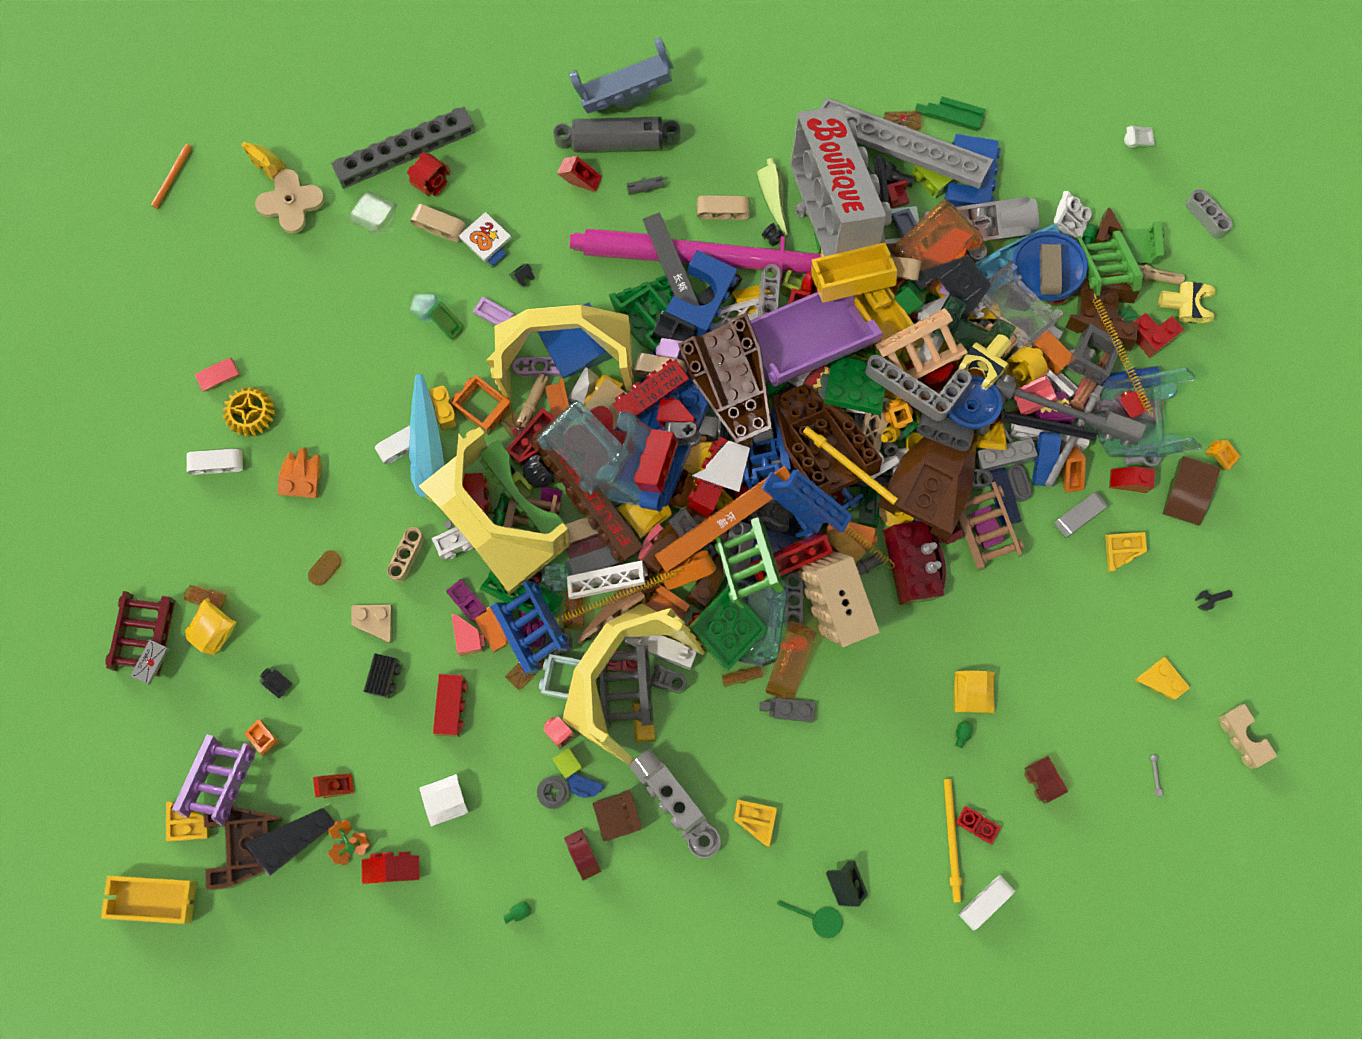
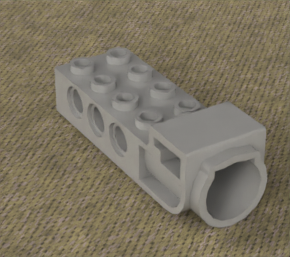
M1028 197L922 212L926 249L931 248L955 228L973 234L970 243L1032 234V231H1037L1039 228L1037 202L1034 198L1028 199Z

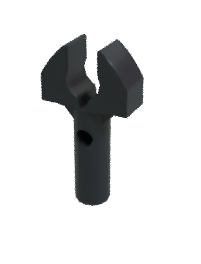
M1205 590L1197 595L1195 601L1201 598L1209 600L1206 604L1198 606L1199 609L1208 611L1214 608V602L1231 598L1233 594L1231 590L1211 595L1208 593V590Z

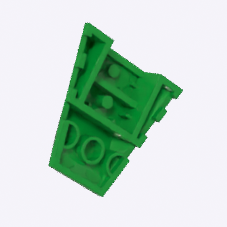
M666 275L656 278L655 281L649 283H641L640 286L634 288H626L620 293L609 294L615 312L629 316L632 336L641 346L656 351L657 346L660 345L661 338L652 334L660 319L661 312L666 311L674 296ZM694 291L696 299L698 300L700 296Z

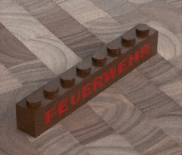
M553 422L534 433L531 439L533 448L541 453L545 465L552 468L556 480L559 483L562 482L565 486L567 495L575 500L580 513L585 514L589 519L590 527L593 530H597L601 542L610 548L612 557L622 564L640 552L643 548L641 543L593 477L585 472L583 464L577 455L566 447L564 437Z

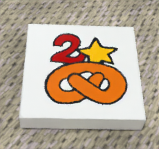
M485 212L459 235V239L486 262L511 239V236Z

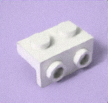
M456 527L432 538L442 560H450L456 557L457 553L461 551L467 552L474 548Z

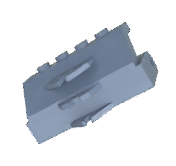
M661 37L654 39L659 55L582 84L577 70L569 72L571 82L582 99L581 103L587 114L597 110H604L612 104H615L617 108H634L633 103L637 102L638 105H641L650 96L649 90H655L661 85L672 82L670 69L674 67Z

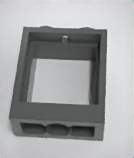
M1090 324L1082 332L1067 367L1073 369L1076 373L1084 375L1091 381L1101 384L1109 377L1118 356L1117 353L1121 349L1118 347L1123 344V341L1112 342L1118 339H1110L1111 336L1108 333ZM1087 343L1109 354L1104 369L1082 357Z

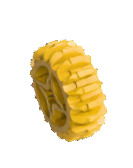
M249 386L248 390L242 387L241 392L235 390L236 395H229L231 400L224 401L225 405L228 406L222 408L223 412L226 413L223 415V418L227 420L225 424L230 427L232 432L236 431L240 436L243 433L246 437H249L250 433L256 436V431L263 433L262 428H269L267 423L273 422L270 416L275 415L274 410H272L275 408V405L271 403L272 398L267 396L268 394L265 391L261 392L260 388L254 390L252 386ZM254 399L261 401L263 408L255 406ZM235 415L243 417L244 424L238 423Z

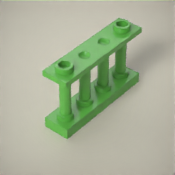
M1113 231L1112 239L1108 242L1084 244L1081 236H1077L1076 242L1082 247L1087 257L1088 267L1086 276L1089 280V286L1094 290L1096 296H1100L1101 286L1127 282L1133 291L1141 290L1143 274L1121 231ZM1110 249L1114 253L1090 255L1088 251ZM1110 260L1119 262V264L1097 267L1094 265V262ZM1121 271L1125 274L1121 276L1101 278L1099 275L1102 273Z
M758 517L751 520L753 526L750 529L751 531L726 542L721 536L716 538L715 548L722 558L731 590L729 592L730 600L733 604L736 603L740 609L744 608L743 597L766 587L773 588L777 594L785 591L765 526ZM753 538L757 539L758 544L754 548L733 557L729 556V548ZM757 554L762 556L763 560L759 564L734 573L732 565ZM763 570L767 572L765 580L739 590L737 581Z

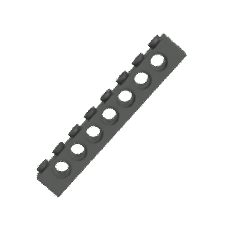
M465 106L455 108L450 113L439 115L431 121L419 124L417 127L406 129L396 136L387 137L384 141L373 143L363 150L354 151L351 155L344 158H338L331 164L342 188L345 189L418 158L423 152H432L474 134V125Z

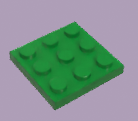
M842 357L830 363L824 403L881 415L885 388L866 375L865 369L868 362ZM872 365V367L875 369L879 368L876 365Z
M727 586L688 627L726 671H729L768 630L744 601V608L742 609L736 603H732L729 597V592H731L730 586Z

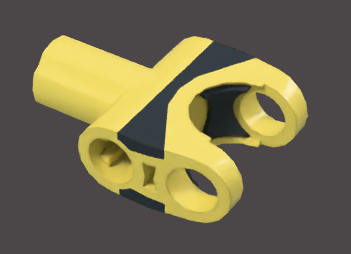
M1184 282L1180 284V293L1161 291L1158 297V306L1179 309L1178 320L1181 322H1212L1215 314L1204 309L1200 305L1199 299L1214 296L1215 288L1202 283Z
M999 334L987 348L976 342L967 352L958 370L965 369L968 371L973 368L981 370L985 375V380L981 387L987 390L1001 377L1009 364L1002 360L1001 357L1011 346V342L1006 336Z

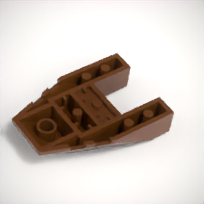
M684 508L697 525L718 512L714 508L709 517H706L690 508ZM669 521L640 560L653 575L662 568L655 554L680 538ZM729 529L720 535L725 542L728 541ZM716 538L710 542L714 548L717 543ZM718 552L712 557L717 568L715 572L698 579L685 597L686 600L700 610L708 605L726 576L723 571L722 558Z

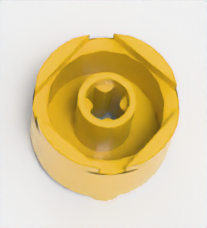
M1021 347L1005 361L1009 365L1004 373L1016 377L1015 382L1017 383L1015 388L1017 389L1044 377L1049 372L1043 352L1038 348Z

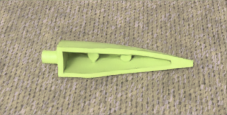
M774 158L767 159L768 166L760 169L757 175L764 198L774 219L785 233V236H788L784 215L782 177L780 169L774 162Z

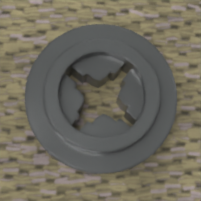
M549 776L538 785L537 797L543 806L555 809L565 804L569 797V788L562 778ZM551 784L555 790H562L556 794V801H554L551 795H545L551 790Z

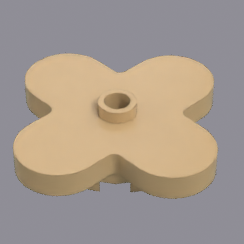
M284 169L279 171L274 178L275 190L260 194L255 201V207L263 217H279L283 230L290 234H296L305 227L306 213L317 210L323 205L324 195L321 189L315 185L301 186L297 173L290 169Z

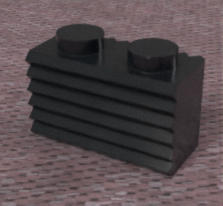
M374 653L363 692L387 699L390 698V695H394L396 689L394 681L396 676H399L402 668L400 661L397 658Z

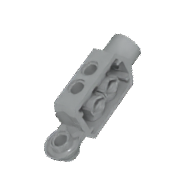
M651 748L631 762L630 769L643 785H648L646 790L650 796L658 798L660 801L658 806L664 814L669 813L673 818L671 823L677 831L680 829L683 831L681 834L688 842L690 851L700 858H709L715 855L721 844L718 831L708 824L702 812L668 768L658 759ZM663 788H670L672 795L664 797L661 794V790ZM676 804H682L685 811L681 814L676 813L673 809ZM707 836L710 841L709 845L701 847L698 843L699 837Z

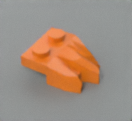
M307 447L298 450L297 458H295L293 453L289 452L279 472L278 495L317 498L322 467L320 455H314L310 459Z

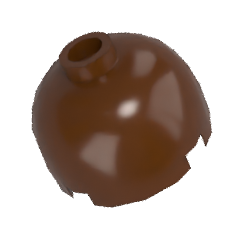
M685 469L681 473L669 505L675 508L687 507L690 501L687 497L691 489L695 490L696 487L694 483L696 478Z

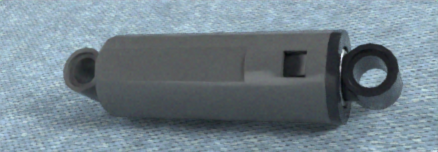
M662 117L573 119L571 127L563 123L556 125L553 134L555 144L559 148H568L572 144L573 152L663 150L662 142L667 145H675L679 142L680 126L676 121L672 120L662 125Z

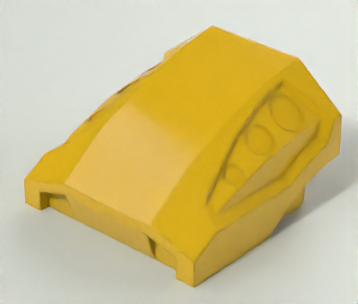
M248 142L241 144L245 153L250 156V161L259 169L263 167L262 170L270 179L274 180L279 171L286 169L285 163L266 147Z
M627 500L616 509L637 533L639 540L650 533L657 523L661 524L672 514L669 506L663 507L658 512L641 508L639 502Z
M206 598L201 603L189 627L185 629L186 639L200 652L215 655L231 636L237 622L231 620L213 605L210 599Z
M956 671L954 673L953 691L954 713L975 712L993 714L995 672Z

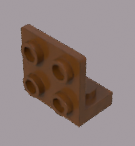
M630 790L593 803L604 842L642 830Z

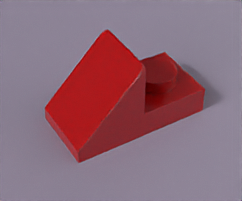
M352 773L313 777L315 798H331L354 793Z

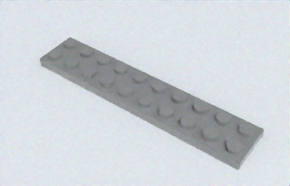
M827 97L820 109L841 106L846 120H853L857 129L856 143L978 189L981 187L993 163L991 158Z

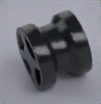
M772 223L763 231L761 236L764 239H768L769 244L774 246L785 233L782 230H778L777 225Z

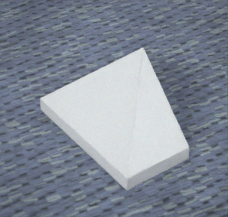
M585 368L568 400L579 409H582L585 406L584 402L589 393L592 394L594 390L593 385L596 379L600 377L590 369Z

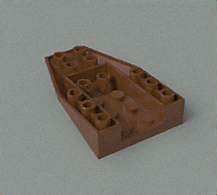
M806 383L773 397L772 400L784 448L794 468L799 470L827 495L840 491L862 479L822 447H817L814 441L803 433L806 427L811 428L818 435L824 436L830 445L869 476L880 472L882 458L854 419L839 407L825 404L824 399L821 398L819 393Z
M973 435L970 449L967 451H960L923 437L902 456L886 487L890 493L898 498V501L893 505L882 496L877 506L892 514L899 510L931 526L930 533L947 541L952 535L972 492L978 435Z

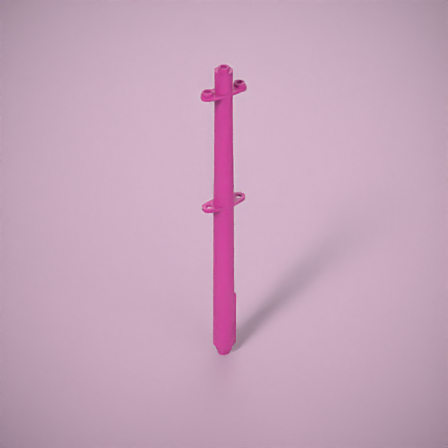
M586 229L585 233L570 235V249L584 251V256L660 262L648 234ZM784 236L780 237L779 250L671 239L682 264H690L696 250L734 268L764 270L767 265L774 264L780 269V285L782 272L791 270L792 273L807 274L811 270L812 259L821 257V254L785 251Z

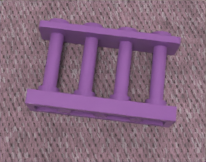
M206 735L172 810L185 818H189L192 811L211 814V819L219 825H224L230 815L232 805L238 797L239 789L246 779L250 764L255 758L256 750L248 743H244L241 750L221 747L222 743L214 736ZM217 755L237 758L233 769L213 765ZM208 774L228 776L225 787L204 784ZM200 792L220 795L216 807L196 803Z

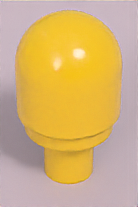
M892 425L888 426L883 430L881 440L883 442H894L900 436V429L894 428Z

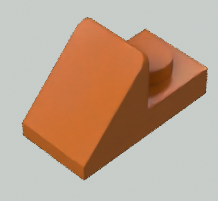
M260 719L244 733L261 755H267L281 741L271 733Z

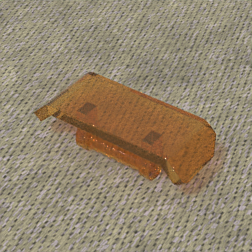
M789 621L765 690L766 693L782 699L795 697L816 633L810 627Z

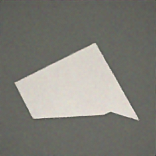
M728 441L706 465L704 470L692 476L739 492L750 448Z

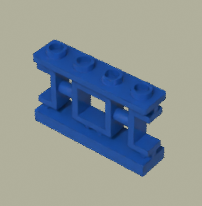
M772 409L773 414L770 416L772 429L773 422H775L776 439L774 437L771 440L755 443L753 437L747 440V446L745 440L737 443L750 448L742 478L743 484L747 483L749 489L753 488L754 484L757 485L759 483V477L767 476L770 472L774 473L780 469L778 463L769 465V462L779 460V452L782 467L785 466L790 474L793 471L791 460L784 448L775 409ZM771 443V452L755 455V446ZM749 460H751L753 466L762 465V467L752 469L753 476L750 473Z

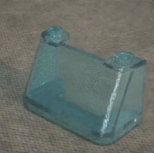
M578 400L572 402L537 438L539 445L544 450L548 449L551 451L554 449L580 476L579 487L590 495L622 468L629 458L625 447Z
M620 411L617 425L620 430L628 433L615 466H602L598 470L594 481L609 500L638 506L642 490L634 482V475L639 469L640 457L646 448V438L650 436L652 428L632 413Z
M745 580L737 581L739 590L757 583ZM783 586L785 591L778 594L773 588L766 587L742 598L768 630L738 660L739 662L763 667L775 663L778 659L787 600L786 586Z

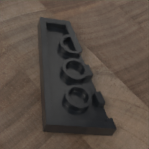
M321 808L244 843V847L270 877L329 830L330 827L334 826L335 821L324 808Z

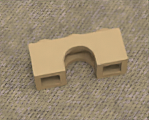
M1245 704L1236 706L1218 717L1221 728L1228 733L1232 746L1238 749L1242 762L1249 769L1258 768L1277 757L1267 739L1252 742L1248 739L1246 729L1255 720Z

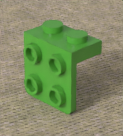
M1154 221L1149 229H1123L1122 235L1137 264H1158L1163 256H1165L1166 246L1163 245L1165 231L1162 228L1161 221Z

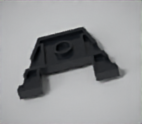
M968 254L919 272L918 280H914L922 290L938 278L956 301L960 309L951 315L953 321L948 323L955 334L959 332L962 325L991 287L989 280Z

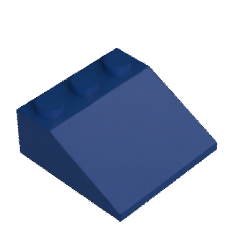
M590 302L583 304L584 306L592 307ZM581 328L537 332L563 379L613 357Z

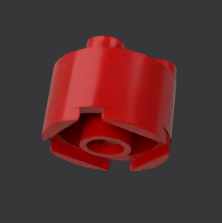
M423 152L415 164L408 168L407 174L409 175V182L413 187L431 197L430 195H438L446 186L448 181L445 179L447 175L450 176V168L433 155Z

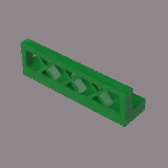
M491 569L488 578L480 588V590L508 604L527 591L524 585H522L512 593L515 597L507 596V591ZM489 584H492V585L496 586L497 589H493V588L489 587L488 585H489ZM541 587V593L555 617L563 597ZM531 598L525 602L532 604V606L522 603L517 607L526 613L535 608Z

